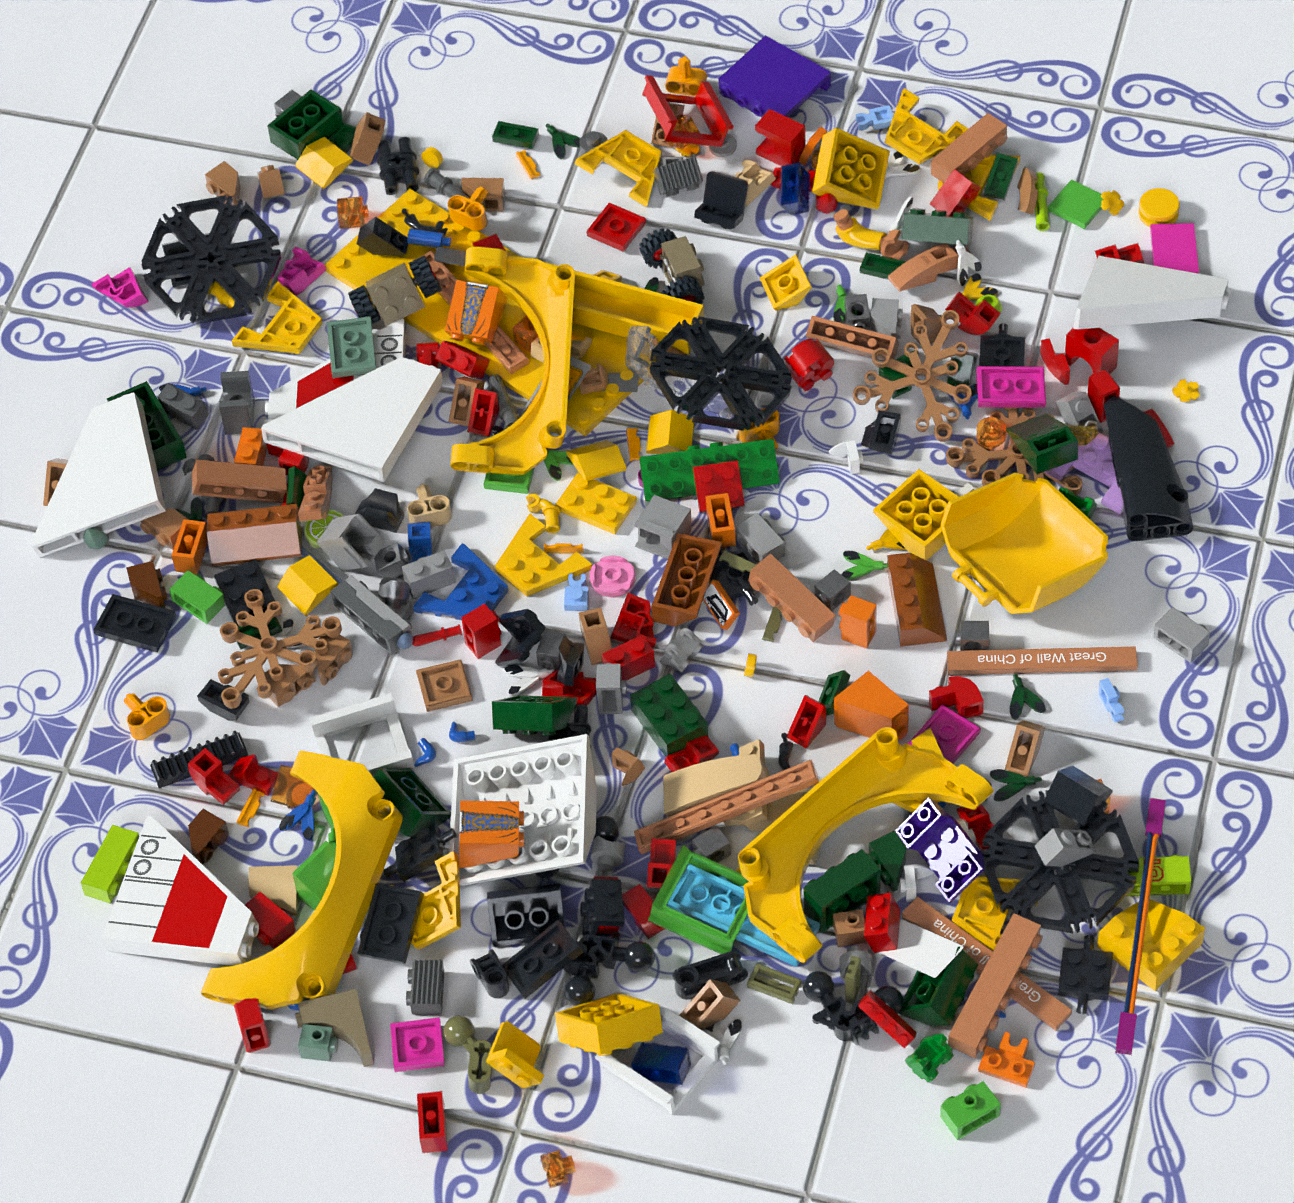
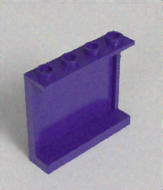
M765 35L718 78L719 93L723 97L734 101L740 107L753 112L758 117H763L769 109L789 117L819 88L826 91L831 87V72Z

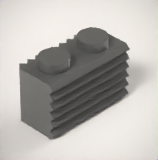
M696 156L656 167L653 170L660 195L666 194L667 197L679 194L678 190L684 188L687 191L695 190L703 182Z
M167 383L157 397L166 414H170V416L177 418V420L184 422V424L187 423L188 426L191 425V428L194 427L195 430L199 429L209 415L204 401L170 383Z
M414 960L413 969H408V984H411V991H406V1006L411 1007L412 1014H442L445 975L442 960Z

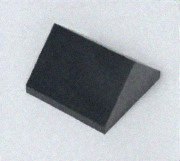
M1072 765L1057 771L1044 799V803L1082 827H1085L1113 793V790Z

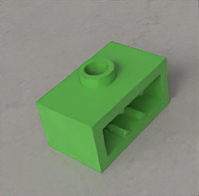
M189 570L170 588L172 601L205 624H208L225 606L223 592L217 586L208 584L199 574H193Z
M982 1081L977 1085L971 1084L963 1093L956 1097L951 1096L947 1098L941 1105L940 1117L954 1137L959 1140L999 1117L1001 1104L986 1083Z

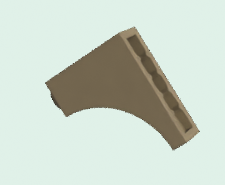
M357 989L298 1003L300 1012L295 1013L298 1028L303 1027V1024L332 1027L336 1038L345 1041L356 1050L364 1067L374 1065Z

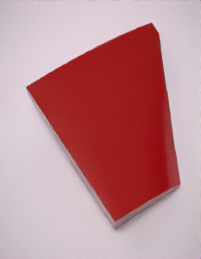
M627 593L610 638L625 643L643 634L650 646L654 647L657 640L653 634L654 624L653 618L650 616V601Z
M554 670L543 679L542 696L577 697L576 705L587 706L597 694L596 678L584 677V672H579L573 686L563 685L557 678L559 670Z

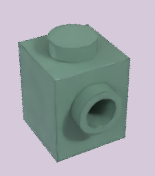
M303 1024L298 1044L301 1058L330 1062L332 1052L336 1053L338 1047V1038L334 1036L333 1028Z

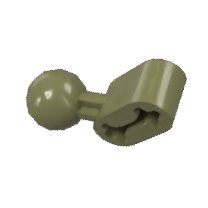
M456 1015L449 1018L443 1029L444 1037L452 1046L464 1047L470 1053L468 1086L473 1093L483 1094L491 1086L493 1067L487 1064L486 1060L492 1045L486 1040H477L474 1037L475 1027L467 1017ZM480 1055H484V1056H482V1066H481V1068H482V1077H481V1079H478V1077H479V1069H480L479 1057H480Z

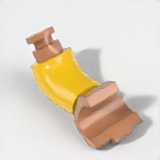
M845 209L836 212L834 215V220L837 222L836 232L841 240L849 245L864 249L881 250L883 256L898 260L909 250V242L898 240L901 234L900 230H891L886 235L884 232L865 228L856 218L849 216V212Z

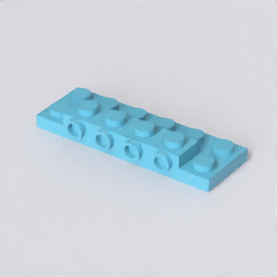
M689 864L676 886L667 907L727 934L745 898L744 887L732 884L723 876L717 877ZM747 915L736 940L797 967L800 961L753 925L749 920V915ZM805 917L812 932L816 935L820 928V923Z

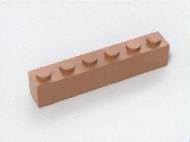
M1013 913L948 1035V1045L951 1048L973 1058H976L979 1051L983 1052L989 1041L987 1035L990 1030L995 1031L1000 1020L998 1015L1001 1009L1005 1011L1011 997L1009 994L1011 990H1016L1021 981V976L1019 975L1022 969L1027 970L1032 960L1030 954L1033 948L1037 950L1043 938L1040 935L1041 925Z

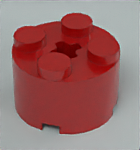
M810 338L800 342L791 349L793 354L789 358L786 356L783 360L792 374V379L803 391L810 390L815 382L821 379L825 381L833 374L831 369L834 365V359L818 339L814 341Z

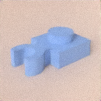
M890 105L869 109V114H856V122H859V130L861 131L868 129L869 126H873L874 130L888 128L893 118Z
M582 573L581 580L574 581L573 574H569L570 587H565L564 609L565 611H587L589 591L588 587H585L586 576Z
M1109 678L1100 680L1098 694L1105 708L1110 712L1115 723L1124 720L1122 714L1125 711L1118 702V699H1120L1118 688L1111 684Z

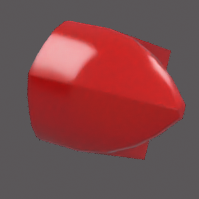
M830 193L822 196L815 194L816 209L818 211L828 214L837 209L838 201L835 196Z

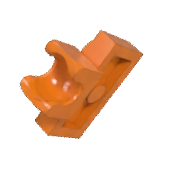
M1005 1032L999 1045V1050L986 1046L978 1072L1027 1088L1035 1066V1062L1025 1059L1029 1048V1041L1023 1038L1018 1046H1011L1010 1034Z

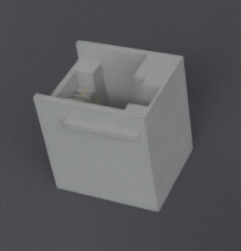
M654 495L634 525L638 527V542L635 547L668 559L677 533L689 535L691 532V508Z
M361 514L334 518L316 543L344 571L368 567L385 544V541Z

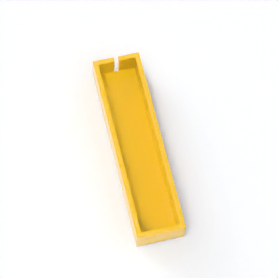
M546 263L554 268L558 267L557 265ZM575 270L572 323L630 339L633 333L643 334L658 339L657 343H659L679 321L681 325L683 320L692 325L693 317L697 319L699 316L705 317L704 305ZM682 339L677 340L672 345L688 355L692 350L687 341Z

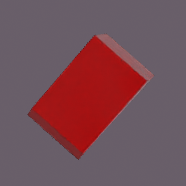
M475 388L467 432L490 436L499 412L497 392Z
M804 695L788 731L787 738L804 748H808L826 726V706L808 695Z

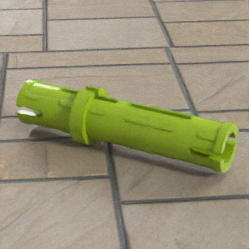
M1037 172L1035 174L1038 181L1035 182V189L1038 190V196L1034 210L1036 229L1038 231H1046L1050 228L1047 207L1048 189L1045 187V175Z

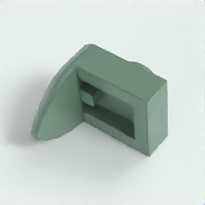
M88 528L83 536L84 542L91 549H100L109 540L108 533L105 534L103 531Z

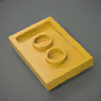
M577 472L555 506H558L560 512L615 535L637 503V497L595 479L585 481L581 474Z

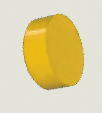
M433 147L426 148L421 155L423 162L430 168H438L443 162L442 154Z
M748 653L744 676H754L757 661L756 654Z

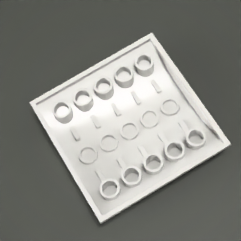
M587 734L454 760L450 829L453 828L457 837L450 840L449 853L454 851L459 856L460 801H519V811H524V826H519V832H524V847H519L518 857L459 868L460 886L585 864L596 833L597 787L590 741Z

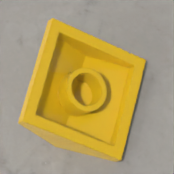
M323 137L306 146L295 167L324 190L353 162V159L327 138Z
M797 255L792 256L760 277L775 311L798 305L812 289Z
M674 410L651 415L646 454L686 451L688 446H692L693 418L687 420L686 414H678Z
M608 440L566 451V455L585 481L626 471V465L618 445Z
M308 555L288 567L277 588L307 616L339 584Z

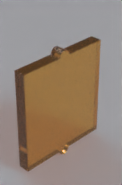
M281 765L270 802L285 805L288 809L296 808L304 803L307 794L310 795L312 790L315 789L301 779L290 775L292 767Z

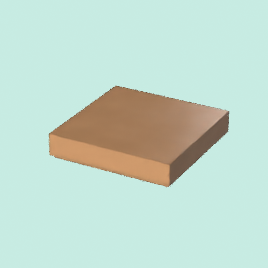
M461 659L416 670L427 712L472 701V695Z

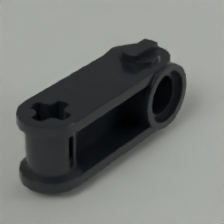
M730 951L676 969L672 975L675 981V993L680 998L687 1000L694 998L710 979L728 983L729 986L742 982L748 977V971L741 964L740 953L738 951ZM684 981H690L691 983H690V984H684L683 982H684Z

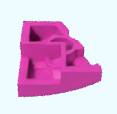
M294 247L292 250L294 254L292 260L285 262L284 269L279 273L277 280L297 297L327 269L323 263L312 259L307 251Z
M130 267L112 278L107 274L92 283L95 290L124 307H137L149 302L134 271Z

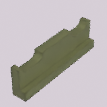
M725 550L719 561L724 560L728 562L730 567L741 572H750L756 566V564Z
M776 606L772 608L762 637L764 641L774 642L773 635L778 632L782 620L780 618L782 612Z

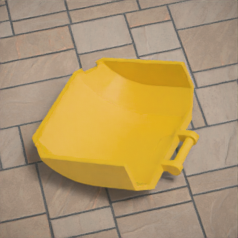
M1019 473L1010 474L950 500L947 503L941 522V529L949 554L961 566L953 572L952 578L957 582H961L972 592L983 607L988 606L996 599L1010 614L1034 612L1072 594L1085 585L1102 568L1108 558V552H1106L1108 536L1048 480L1038 478L1037 481L1023 479V474ZM968 575H971L986 590V592H984L974 581H972L968 577Z

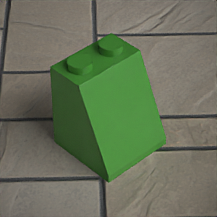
M327 841L292 873L298 899L314 911L329 885L335 863L336 849Z

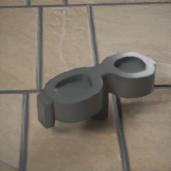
M208 454L200 455L197 459L215 461L214 457ZM191 458L185 461L182 467L184 475L193 471L195 459Z

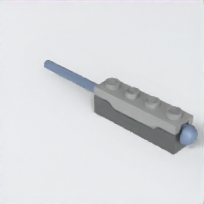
M302 546L301 557L305 558L310 555L339 584L330 591L336 608L391 655L400 649H407L412 645V625L405 617L401 618L391 605L387 606L383 603L381 597L377 593L373 594L369 591L363 581L356 580L352 575L346 581H342Z

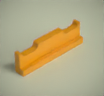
M526 150L517 151L516 156L529 178L533 179L540 176V173H537L535 170L536 165L531 157H527Z
M638 428L626 429L629 461L639 460L640 438L636 436Z
M544 544L545 553H575L576 551L583 553L584 550L583 544Z
M253 788L237 819V824L249 827L248 822L250 818H254L261 805L259 801L262 796H265V793Z

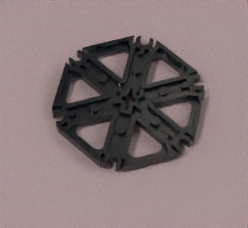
M226 195L180 203L176 204L177 208L171 207L174 213L173 217H168L164 213L162 215L165 222L159 218L141 260L143 270H151L148 274H143V277L148 287L176 318L179 314L180 320H183L185 315L190 314V322L194 324L196 321L198 325L246 316L247 314L242 309L243 307H245L248 313H251L252 310L248 306L251 302H255L258 306L261 305L259 298L264 302L280 263L281 251L280 249H272L273 246L279 245L277 235L246 201L244 207L242 199H239L237 205H231L233 202L232 196L227 198ZM215 209L218 211V214L207 238L190 220V215L195 212ZM243 219L249 220L262 234L260 239L231 244L239 222ZM168 233L173 234L189 251L164 257L156 256L164 235ZM213 255L214 258H217L214 259V263L210 264L209 261H206L209 260V256ZM259 262L266 263V273L261 285L257 288H252L234 268ZM192 275L181 302L173 301L161 287L162 282L165 280ZM216 281L234 301V306L231 309L209 313L205 311L204 307Z
M700 316L698 319L693 317L692 325L688 324L686 320H683L681 325L679 321L652 350L649 367L650 374L672 409L674 410L678 406L676 412L678 414L683 410L687 411L686 419L690 420L693 418L692 422L742 431H744V428L749 430L751 422L756 427H760V424L762 423L763 426L791 393L792 385L790 383L792 374L768 336L763 341L764 334L761 333L760 336H754L755 328L751 327L748 330L749 325ZM709 332L730 334L735 336L736 340L722 353ZM682 339L687 341L696 357L669 353L667 350L677 340ZM762 353L775 371L744 365L754 354ZM725 369V372H724V373H722L721 375L719 374V375L717 376V372H718V373H720L721 371L723 372V370ZM674 376L697 381L683 396L678 397L673 393L665 377ZM746 389L770 393L774 399L761 411L756 407ZM720 393L734 417L726 419L708 416L703 410Z
M1039 791L1038 801H1033L1030 795H1027V805L1022 797L985 834L983 846H988L990 849L980 850L984 859V873L997 908L1000 907L1001 913H1004L1007 909H1012L1014 911L1010 914V919L1013 913L1020 914L1021 917L1041 925V928L1073 934L1071 924H1074L1075 931L1079 933V924L1081 922H1086L1089 929L1093 928L1092 918L1096 922L1097 927L1135 888L1136 877L1130 876L1128 873L1139 872V860L1121 815L1119 814L1117 817L1116 809L1106 814L1104 811L1108 808V805L1105 802L1085 827L1077 824L1072 830L1086 831L1091 837L1093 845L1105 833H1115L1124 853L1123 858L1091 854L1063 866L1062 871L1061 867L1044 865L1035 848V843L1003 838V834L1021 817H1026L1030 820L1038 842L1052 828L1061 829L1054 813V808L1044 803L1045 795L1042 791ZM999 865H1008L1031 869V871L1009 893H1005L1000 887L995 868ZM1080 878L1113 884L1116 887V892L1100 908H1092ZM1055 885L1065 912L1064 918L1054 920L1034 916L1031 913V908Z

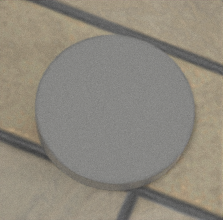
M727 134L721 147L709 146V150L715 156L726 157L735 152L737 142L732 135Z

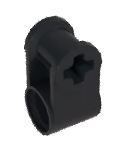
M493 949L476 960L474 958L470 959V964L476 977L481 981L491 997L502 998L507 995L509 991L507 974Z

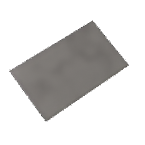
M436 246L434 261L465 266V251Z
M608 373V384H617L619 392L638 391L639 374H633L630 380H623L620 377V373Z

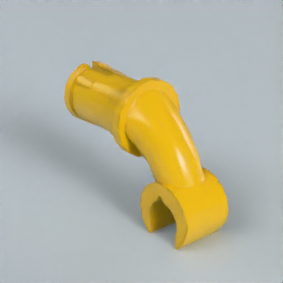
M529 494L526 497L529 512L537 513L542 510L546 521V532H559L560 508L546 499L539 498L537 494Z

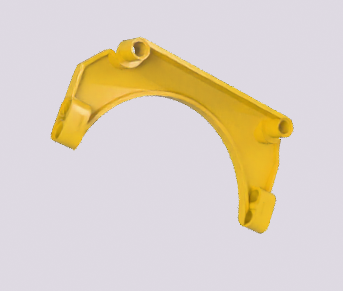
M469 247L466 250L465 272L471 277L484 281L494 287H499L502 292L514 300L527 314L540 339L544 357V372L540 389L527 411L511 426L490 438L468 444L452 445L450 466L454 470L465 472L524 475L546 459V448L557 449L561 447L566 433L575 270L568 264H561L554 268L539 259L508 256L507 252L502 249ZM550 433H557L559 436H552Z
M889 727L881 728L740 851L738 860L741 874L749 881L743 887L750 922L798 961L805 963L823 947V944L812 932L803 913L801 901L803 879L814 853L834 830L862 812L897 801L926 800L931 798L936 801L976 809L993 794L992 786L986 779L963 764L957 767L935 751L918 748L907 743L900 745L894 729Z
M301 750L298 752L290 775L301 779L319 793L329 809L334 824L336 856L329 885L322 900L306 923L283 944L252 961L230 967L210 969L200 993L202 996L229 1005H234L246 998H257L261 1008L271 1010L291 1004H298L303 1001V998L311 1000L335 994L371 903L375 885L380 880L403 820L402 814L391 801L381 799L385 792L364 764Z

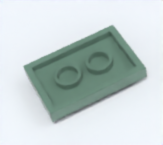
M371 316L327 322L333 378L367 374L376 369Z

